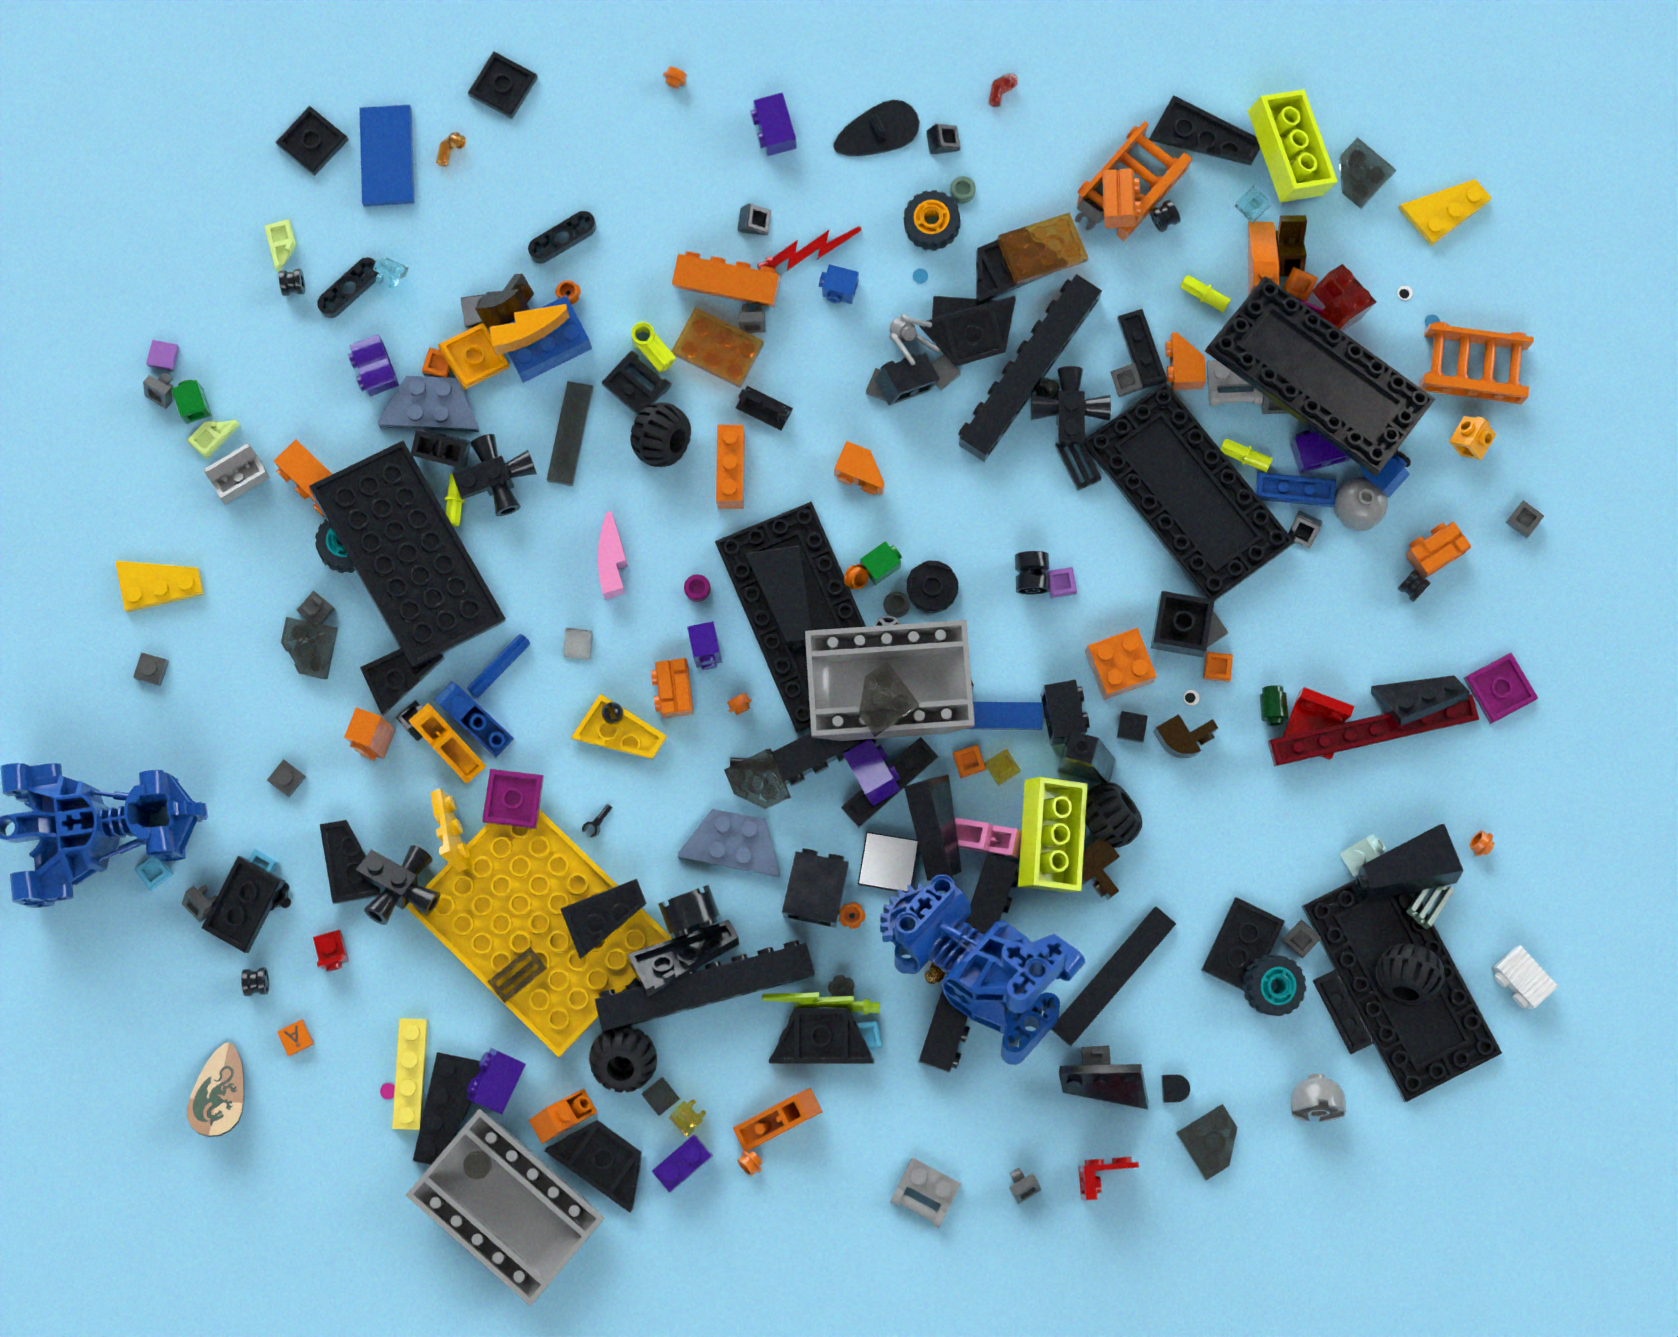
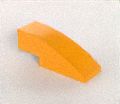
M566 304L515 312V323L489 327L495 354L499 355L523 348L553 332L569 318Z
M429 703L408 720L466 784L486 767Z

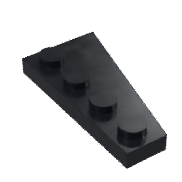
M1175 95L1172 96L1149 139L1153 142L1250 166L1260 150L1256 136Z
M726 920L627 954L628 962L646 996L649 997L738 946L739 936L730 921Z
M437 1052L413 1161L432 1165L456 1137L457 1131L472 1103L467 1098L469 1094L467 1088L472 1078H476L481 1069L479 1067V1060Z

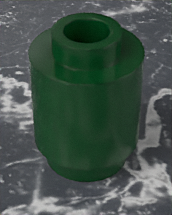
M1272 685L1262 688V694H1260L1261 720L1267 722L1268 726L1283 725V721L1288 719L1287 693L1284 692L1283 686Z

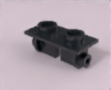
M749 386L745 390H741L738 397L740 400L735 409L782 431L793 410L792 407Z

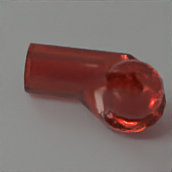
M1010 73L995 79L991 85L988 104L992 107H999L1002 95L1017 86L1018 77Z

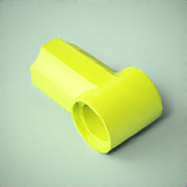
M639 322L633 326L631 337L634 348L646 357L659 374L671 367L677 358L656 335L653 327L646 322ZM641 332H645L650 335V338L646 341H640L636 336Z

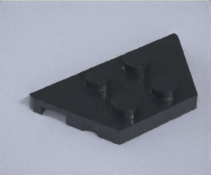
M1024 229L983 245L976 250L977 305L1059 271L1065 268L1067 263L1064 259L1061 258L1059 260L1051 254L1047 246L1034 240L1033 236Z
M1014 295L927 320V322L932 323V327H919L955 367L1006 352L1016 297Z
M794 1008L788 1020L789 1022L783 1030L773 1054L769 1058V1064H874V1058L849 1008Z
M599 1120L546 1147L544 1150L546 1153L626 1211L632 1212L642 1151Z

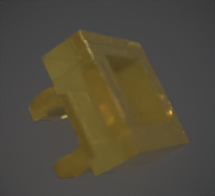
M1007 749L984 762L986 769L998 786L1021 772Z
M691 1100L688 1103L683 1101L669 1116V1119L686 1137H689L698 1128L706 1114L705 1110L701 1111L700 1114L694 1112L692 1106L696 1103L695 1100Z

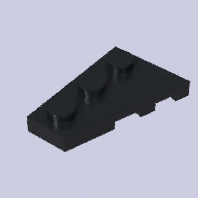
M398 649L361 666L360 669L381 715L384 716L445 658L441 654L411 669L403 653Z
M1455 675L1371 686L1372 696L1400 726L1468 700L1470 693Z
M347 820L319 824L332 904L378 897L380 895V888L356 874V869L365 859L366 855Z
M637 878L561 908L580 959L647 904Z
M1142 1064L1059 1067V1078L1063 1093L1148 1110L1149 1101Z

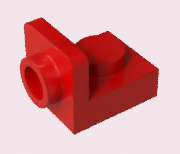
M341 930L313 937L319 960L317 961L318 968H326V972L341 969L342 963L349 962Z

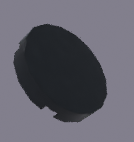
M928 560L911 570L907 578L906 592L909 601L917 609L925 613H938L946 610L954 603L958 594V580L948 565L940 561Z

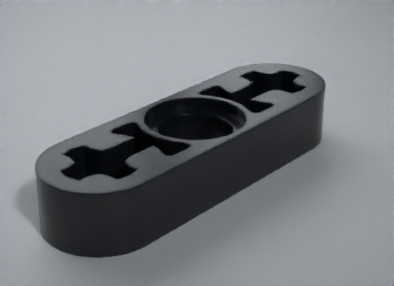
M580 211L534 238L528 246L531 259L536 263H546L591 236L596 230L594 216L590 212ZM584 220L588 222L589 227L585 229L583 226H580L579 221ZM571 225H573V229L576 230V236L573 235V231L570 228ZM561 231L567 232L569 234L568 241L558 243L555 240L557 233ZM550 238L553 246L555 247L554 249H552L551 245H549L548 239ZM537 246L544 248L545 253L543 255L539 252L536 253Z
M369 257L362 258L318 298L317 306L321 313L327 318L337 317L372 286L381 274L377 262ZM363 268H371L373 273L369 275L364 272ZM356 274L363 281L362 284H360L358 279L355 277ZM347 282L356 284L355 291L350 294L342 292V287ZM337 291L340 294V296L344 299L343 301H341L340 298L336 296L335 293ZM327 301L334 302L335 307L333 309L327 308L325 303Z

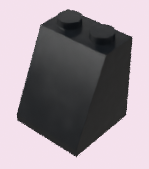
M802 848V852H795L782 915L784 918L836 928L849 862L844 861V856L828 854L827 858L817 856L818 851Z

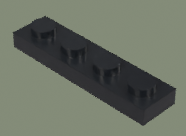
M922 737L917 739L888 765H893L900 779L896 780L901 789L900 791L939 757ZM861 789L841 809L860 828L900 791L872 806L863 789Z

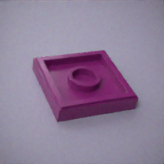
M1512 653L1463 678L1490 724L1538 699Z
M490 769L482 822L537 829L544 776Z

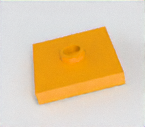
M484 323L438 344V349L463 390L509 369L510 366L503 354H495L492 347L491 334Z

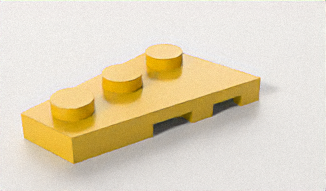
M1476 179L1400 204L1398 209L1429 245L1432 246L1490 202L1492 197Z
M115 560L123 606L127 613L205 595L200 570L197 567Z
M599 694L571 736L572 740L652 760L668 738L665 734L622 708L624 712L623 719L618 724L611 725L606 723L602 717V709L607 703L613 701L602 694ZM613 706L609 707L611 719L616 718Z
M437 789L430 793L434 817L441 826L436 829L437 837L443 844V846L439 847L440 856L460 872L469 868L466 859L469 857V851L460 837V834H463V829L459 820L454 815V811L457 808L451 795L448 796L442 789Z

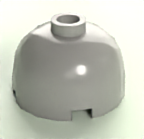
M1365 477L1354 478L1344 483L1336 493L1335 515L1349 529L1356 531L1369 530L1377 525L1385 516L1388 499L1378 487Z
M1311 1074L1308 1076V1079L1301 1081L1294 1087L1291 1094V1115L1295 1119L1310 1121L1309 1116L1320 1117L1319 1122L1336 1120L1345 1116L1346 1100L1344 1092L1340 1085L1331 1079L1325 1078V1075Z

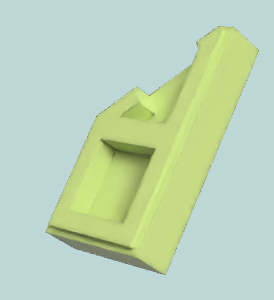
M289 219L264 226L274 267L277 272L282 270L297 246Z
M236 420L227 422L207 421L186 441L208 459L240 424Z

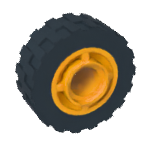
M937 190L923 191L921 194L915 195L907 203L908 206L904 210L903 217L904 228L909 240L913 241L915 246L921 247L923 250L930 249L936 251L939 248H945L946 245L951 244L954 238L957 237L960 228V212L951 196L948 197L946 193L937 192ZM929 217H936L938 219L935 224H928L926 222Z

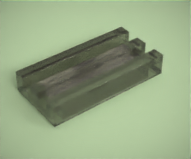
M529 947L487 982L501 1000L506 1003L548 968L534 950ZM531 956L532 960L498 987L496 983ZM536 964L539 966V968H537L534 972L527 976L523 981L516 985L507 994L503 993L505 989H507L511 984H513L516 980L523 976L532 967H534Z

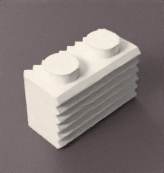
M1522 946L1514 947L1491 968L1496 973L1494 979L1502 987L1506 988L1508 986L1514 993L1512 996L1514 1001L1520 1007H1527L1529 1010L1536 1008L1558 987L1554 980L1547 975Z

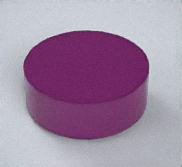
M692 575L684 583L685 594L691 601H704L710 594V583L703 575Z

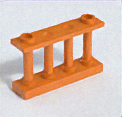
M1146 121L1139 128L1134 126L1126 137L1128 140L1099 173L1090 182L1085 181L1077 192L1079 194L1078 205L1083 199L1089 198L1104 210L1103 196L1095 190L1103 183L1102 172L1104 170H1114L1120 162L1128 168L1134 169L1138 176L1150 184L1149 188L1151 190L1146 196L1144 194H1135V201H1140L1141 217H1136V226L1118 228L1116 235L1123 241L1150 213V209L1154 208L1189 169L1192 158L1185 152L1179 159L1176 157L1172 158L1144 135L1148 128ZM1136 144H1139L1166 166L1167 172L1163 177L1155 176L1128 154Z
M1445 322L1429 324L1424 332V337L1434 338L1431 371L1425 373L1419 380V387L1425 392L1522 404L1528 398L1529 387L1521 386V383H1519L1522 350H1527L1532 345L1534 337L1526 336L1522 332L1506 334L1448 326ZM1444 339L1460 341L1457 374L1454 377L1445 376L1441 372ZM1470 343L1486 345L1483 376L1480 380L1469 379L1470 377L1467 376ZM1496 346L1511 348L1509 379L1506 383H1497L1493 379Z

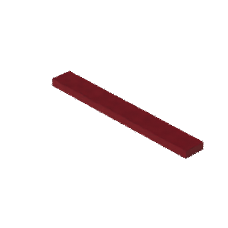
M1469 694L1468 700L1403 726H1400L1389 713L1271 739L1268 740V745L1274 767L1477 721L1479 716L1473 694Z

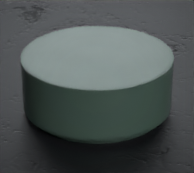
M965 176L955 178L950 185V196L955 202L960 204L970 202L975 196L976 187L974 182Z

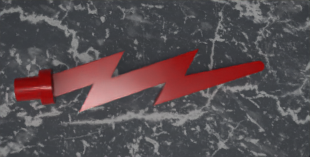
M858 226L827 242L828 230L798 252H796L797 240L774 257H766V261L758 263V270L761 269V266L776 269L777 266L788 259V271L819 249L818 260L858 234L862 228Z

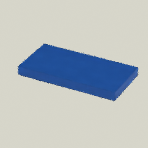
M410 104L360 107L363 206L415 204L412 109Z

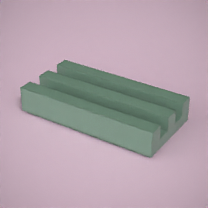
M1435 887L1418 914L1416 910L1430 889L1419 890L1406 912L1425 929L1430 928L1455 889L1453 887ZM1440 892H1442V895L1440 896V898L1438 899L1435 906L1433 907V909L1431 910V912L1425 920L1424 917L1430 910L1431 906L1437 899Z

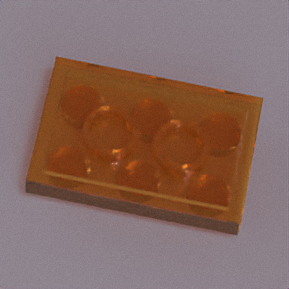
M1070 212L1000 234L997 238L1016 285L1085 263L1088 260V255Z
M695 307L671 352L674 356L741 388L764 346V341Z

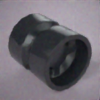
M1025 551L1015 554V570L1019 572V575L1015 578L1016 592L1026 595L1049 592L1050 576L1045 573L1049 570V554L1043 551Z

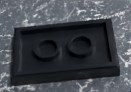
M238 856L201 928L240 951L249 953L285 880L243 856Z
M1235 897L1201 971L1242 990L1243 975L1247 971L1246 968L1253 963V960L1270 954L1285 920Z

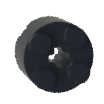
M709 885L703 887L705 892L701 893L698 888L669 899L668 906L665 905L664 901L658 903L669 934L674 933L675 938L690 933L692 931L691 926L700 924V927L704 928L718 922L716 917L720 913Z

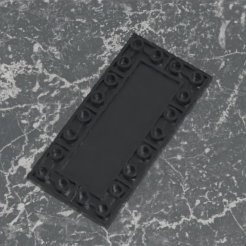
M1264 276L1205 350L1207 354L1375 477L1435 401V398L1266 276Z
M1166 382L1085 439V446L1088 452L1204 598L1217 601L1294 545L1295 541Z
M812 502L715 541L796 733L811 727L806 649L793 650L792 647L786 646L748 565L747 553L799 546L811 629L825 630L866 627L849 587L845 585L844 575Z
M1353 880L1303 905L1302 908L1314 931L1321 936L1319 941L1334 969H1339L1376 1040L1374 1046L1403 1101L1407 1102L1502 1054L1434 924L1430 928L1425 929L1406 912L1417 892L1365 901L1362 892H1359L1357 889L1356 881ZM1422 902L1416 910L1418 914L1424 906ZM1402 943L1415 944L1416 946H1422L1431 950L1439 957L1444 968L1445 982L1439 995L1432 1002L1422 1006L1405 1005L1404 1003L1391 1000L1381 992L1376 981V965L1381 955L1389 947Z

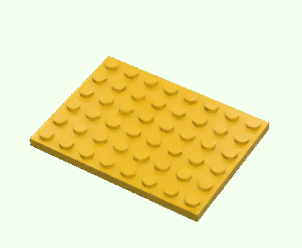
M539 809L537 829L487 823L466 845L469 851V857L466 858L469 868L459 872L448 863L425 886V888L440 892V899L430 915L425 916L411 902L405 907L560 1058L599 1018L594 999L599 998L598 993L614 989L615 993L625 991V986L631 984L637 978L628 962L627 954L673 938L641 908L580 959L561 908L618 885Z

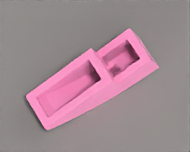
M612 511L606 512L598 544L599 579L605 599L625 594L618 569L628 566Z
M955 818L959 848L1020 859L1021 831L1019 829Z

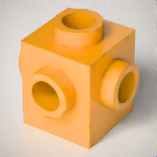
M1464 416L1449 442L1460 456L1482 460L1492 444L1496 433L1489 426L1490 423L1485 418Z

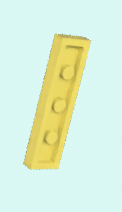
M399 1018L392 1129L420 1130L423 1110L427 1019Z

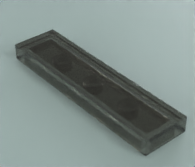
M567 381L546 479L547 482L573 486L594 389L593 385Z

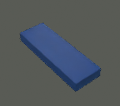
M1258 472L1255 493L1261 500L1334 507L1336 480Z
M973 702L975 726L966 728L978 730H1042V702Z

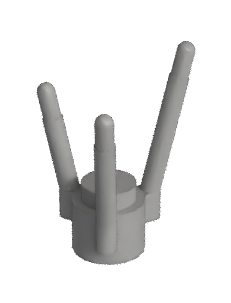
M902 314L901 317L894 319L890 325V339L897 344L909 363L915 365L913 357L902 341L909 342L915 339L935 352H938L939 348L916 334L914 324L932 327L931 322L910 318Z

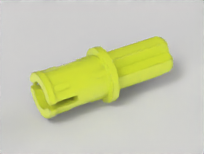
M1187 275L1180 285L1181 289L1200 299V303L1205 302L1221 311V313L1225 311L1231 301V298L1212 289V285L1207 286L1190 275Z
M1225 439L1220 448L1224 455L1241 461V465L1247 464L1265 473L1268 471L1273 459L1252 450V446L1245 447L1229 439Z
M449 474L447 497H444V501H446L445 514L452 526L458 527L460 525L462 504L465 503V499H461L453 474Z

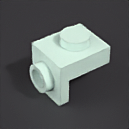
M1372 834L1339 854L1352 875L1356 876L1363 864L1384 854L1386 847L1381 839L1376 838Z

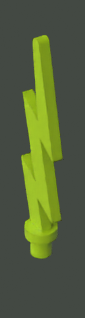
M819 992L762 994V1001L796 1002L793 1008H849L851 1012H863V1015H868L869 1012H880V1002H870V999L864 998V1001L853 1002L854 996L819 997Z

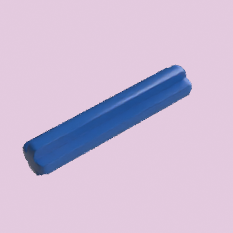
M519 634L470 683L467 690L474 697L478 698L530 645L529 640L524 635Z

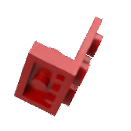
M1303 687L1298 692L1282 737L1345 723L1351 717L1354 706ZM1334 753L1320 757L1331 760Z
M1131 1157L1112 1158L1111 1164H1104V1159L1084 1160L1085 1166H1078L1081 1200H1098L1097 1193L1102 1192L1100 1176H1095V1171L1139 1168V1162H1132Z

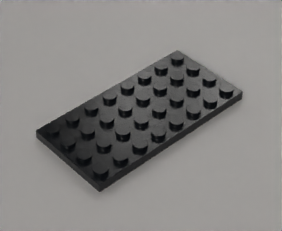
M403 440L309 485V490L410 668L414 669L504 623L506 618L413 456H410L411 453Z

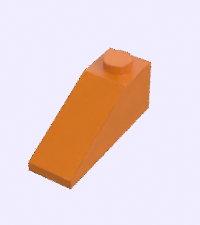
M1248 221V295H1250L1264 276L1279 285V258L1274 222Z
M810 1087L733 1127V1130L743 1150L747 1152L821 1114L823 1111Z

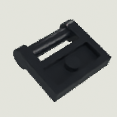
M630 351L601 383L603 387L639 416V412L643 408L654 404L669 390L671 383L667 379L660 378L638 359L639 356L634 351ZM632 366L651 382L655 388L650 391L631 375L627 369Z

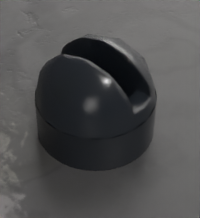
M610 702L603 707L602 717L606 723L614 725L623 719L624 712L619 704ZM611 706H613L616 715L614 719H611L608 710Z

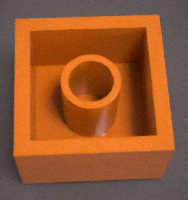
M1138 627L1089 644L1085 650L1104 700L1153 683L1157 677Z

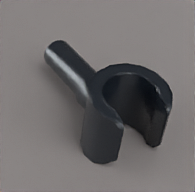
M607 804L593 822H586L582 826V832H585L589 825H593L595 831L590 838L598 836L600 824L612 807Z

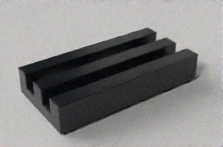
M1057 442L1055 447L1077 491L1101 481L1102 478L1085 444L1077 446L1093 476L1092 479H1090L1074 445L1058 444ZM1066 446L1085 481L1083 483L1080 482L1064 450Z

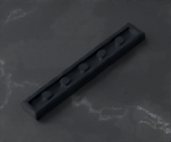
M1155 906L1064 1011L1051 1030L1071 1047L1176 923Z

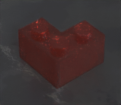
M1344 264L1328 272L1312 290L1325 306L1319 315L1341 331L1346 330L1361 320L1377 303L1370 292L1361 285Z

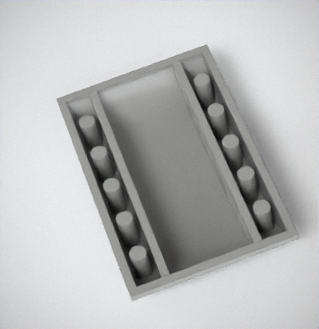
M967 620L805 631L812 737L836 741L948 734L975 726Z
M481 1109L474 1114L406 1194L412 1202L530 1306H532L605 1219L584 1196L505 1127Z

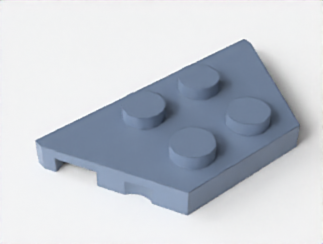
M406 376L378 420L379 427L423 428L428 430L479 432V426L457 378Z
M712 809L678 852L677 856L678 858L775 877L780 876L766 821L758 817Z

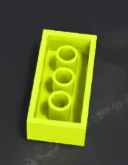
M1305 90L1260 96L1247 112L1280 203L1323 196L1338 181Z
M1046 777L1025 780L1018 887L1062 893L1081 891L1087 783Z

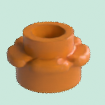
M669 66L667 72H663V76L666 78L665 83L670 87L679 89L680 86H685L687 74L682 70Z
M565 280L557 286L555 294L558 296L557 299L566 295L572 305L579 300L578 296L581 294V290L574 282Z
M860 564L850 566L844 575L845 585L851 589L863 588L868 582V572Z
M746 693L738 695L727 702L730 708L728 711H735L736 715H739L750 709L749 703H751L752 699H749Z
M1479 831L1472 838L1469 848L1474 851L1476 856L1489 854L1495 844L1492 841L1493 835Z
M858 903L844 904L839 910V921L844 927L848 926L850 929H856L865 920V911L861 909ZM853 913L855 915L854 918H850L849 914Z
M743 1151L742 1156L737 1160L739 1166L751 1177L756 1172L760 1173L762 1171L760 1167L762 1160L753 1151L749 1153Z

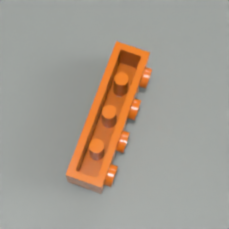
M686 251L685 255L678 254L672 285L675 288L753 304L760 303V305L775 308L781 276L776 273V269L761 266L760 270L750 268L751 264L736 261L735 265L725 263L726 259L711 256L710 260L700 258L701 254Z

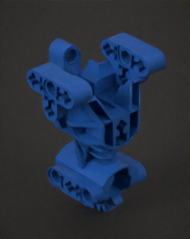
M12 763L0 767L3 794L15 796L16 800L25 802L26 806L34 810L0 816V839L10 843L40 840L35 849L29 853V856L34 858L35 871H21L10 874L12 902L30 908L49 907L55 905L56 901L74 898V885L82 883L97 871L103 872L106 870L111 856L118 853L123 854L141 845L146 844L147 855L161 861L185 859V848L196 822H203L202 820H207L208 818L206 803H195V801H192L178 782V778L164 772V770L140 772V785L134 786L129 793L117 791L108 793L100 792V790L84 782L62 776V766L59 763L29 766L24 763ZM102 796L125 801V806H119L118 809L114 807L109 808L104 805ZM167 806L170 824L167 826L150 827V814L159 813L161 807ZM10 823H14V832L7 836L6 827ZM126 835L137 837V839L118 847L120 838H125Z
M947 875L935 876L929 886L924 888L921 883H918L917 890H914L910 885L907 886V893L900 889L897 890L898 899L890 896V905L884 904L883 913L880 915V932L883 933L882 941L892 942L896 946L894 952L895 968L904 974H917L928 961H932L935 966L947 972L948 975L942 980L941 985L951 1005L973 1021L1003 1033L1001 1046L1003 1061L1009 1065L1020 1064L1059 1019V998L1053 993L1042 992L1055 979L1059 980L1060 978L1064 981H1070L1085 964L1084 956L1056 934L1031 942L1027 936L1005 921L995 922L985 934H981L976 928L971 927L969 923L965 922L971 915L970 903L965 894L955 886L953 879ZM938 891H945L947 893L940 894ZM903 955H910V956H912V957H911V958H903V957H901V956H903ZM1025 1027H1034L1036 1030L1029 1031Z

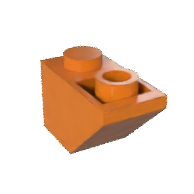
M1177 332L1171 333L1169 341L1165 342V356L1170 357V366H1167L1166 369L1167 382H1171L1172 390L1203 389L1206 383L1205 356Z
M846 441L834 468V476H837V480L846 485L854 483L861 486V490L868 494L876 495L878 493L883 495L885 484L871 450Z
M582 1089L546 1107L529 1119V1122L541 1144L593 1116L597 1111L585 1089Z

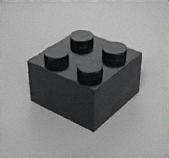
M1161 591L1158 598L1150 648L1203 658L1207 651L1215 600Z
M1076 679L1044 685L1040 696L1050 746L1065 744L1071 731L1086 734L1090 724L1087 712H1082V702H1084L1082 686L1077 687Z

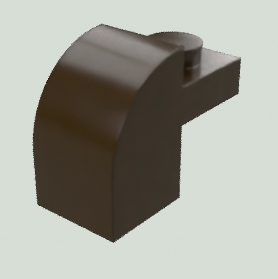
M1280 215L1278 231H1276L1279 276H1289L1293 267L1302 271L1305 270L1307 257L1304 245L1307 226L1306 215Z
M514 274L503 291L487 292L475 310L487 329L492 326L508 324L515 320V312L531 310L527 303L534 295V292L523 274Z
M1178 714L1157 726L1153 733L1161 746L1169 754L1178 758H1191L1201 752L1197 744L1198 742L1202 746L1215 738L1213 733L1217 731L1218 726L1212 719L1190 732Z
M1104 837L1090 844L1083 853L1082 884L1084 885L1092 879L1095 882L1092 886L1101 898L1105 896L1109 900L1119 890L1105 873L1104 869L1115 862L1120 856L1109 842H1104L1106 839Z

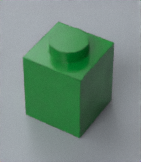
M185 380L180 382L177 387L171 388L180 416L187 424L212 416L203 387L197 380Z
M885 541L860 559V565L868 572L869 578L876 586L901 568L900 559L902 556L894 545L890 547Z

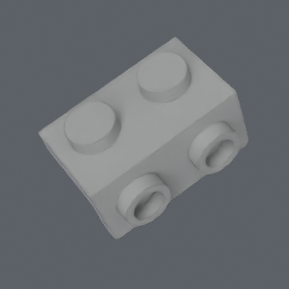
M245 444L204 469L206 476L212 482L224 504L229 503L270 478L250 444Z

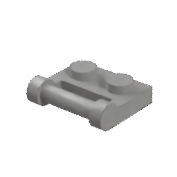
M1207 360L1209 406H1218V403L1253 402L1254 405L1263 403V394L1217 360ZM1252 387V392L1218 393L1217 388Z
M912 1157L890 1203L906 1207L932 1221V1225L939 1228L961 1183ZM907 1186L940 1203L941 1206L938 1212L905 1195L904 1192Z

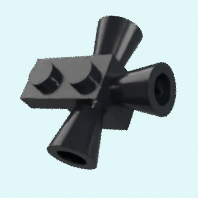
M1078 366L1060 367L1057 369L1062 391H1058L1056 399L1031 394V420L1056 416L1058 444L1084 445L1085 416L1110 421L1111 396L1105 395L1085 399V391H1079L1083 368Z
M486 434L475 438L470 444L482 463L452 473L461 499L463 500L487 491L490 496L493 495L496 516H505L516 512L521 506L510 490L514 488L511 478L537 474L529 451L526 450L505 463L502 455L498 456L494 434Z
M411 845L400 866L371 849L356 869V874L379 887L380 895L364 908L365 913L375 922L386 925L395 906L404 910L405 906L411 902L425 916L430 915L440 899V892L418 886L417 875L433 861L432 857L424 849Z

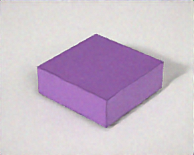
M152 340L146 362L147 366L174 371L180 347L177 344Z
M1073 567L1046 572L1050 576V598L1077 594Z

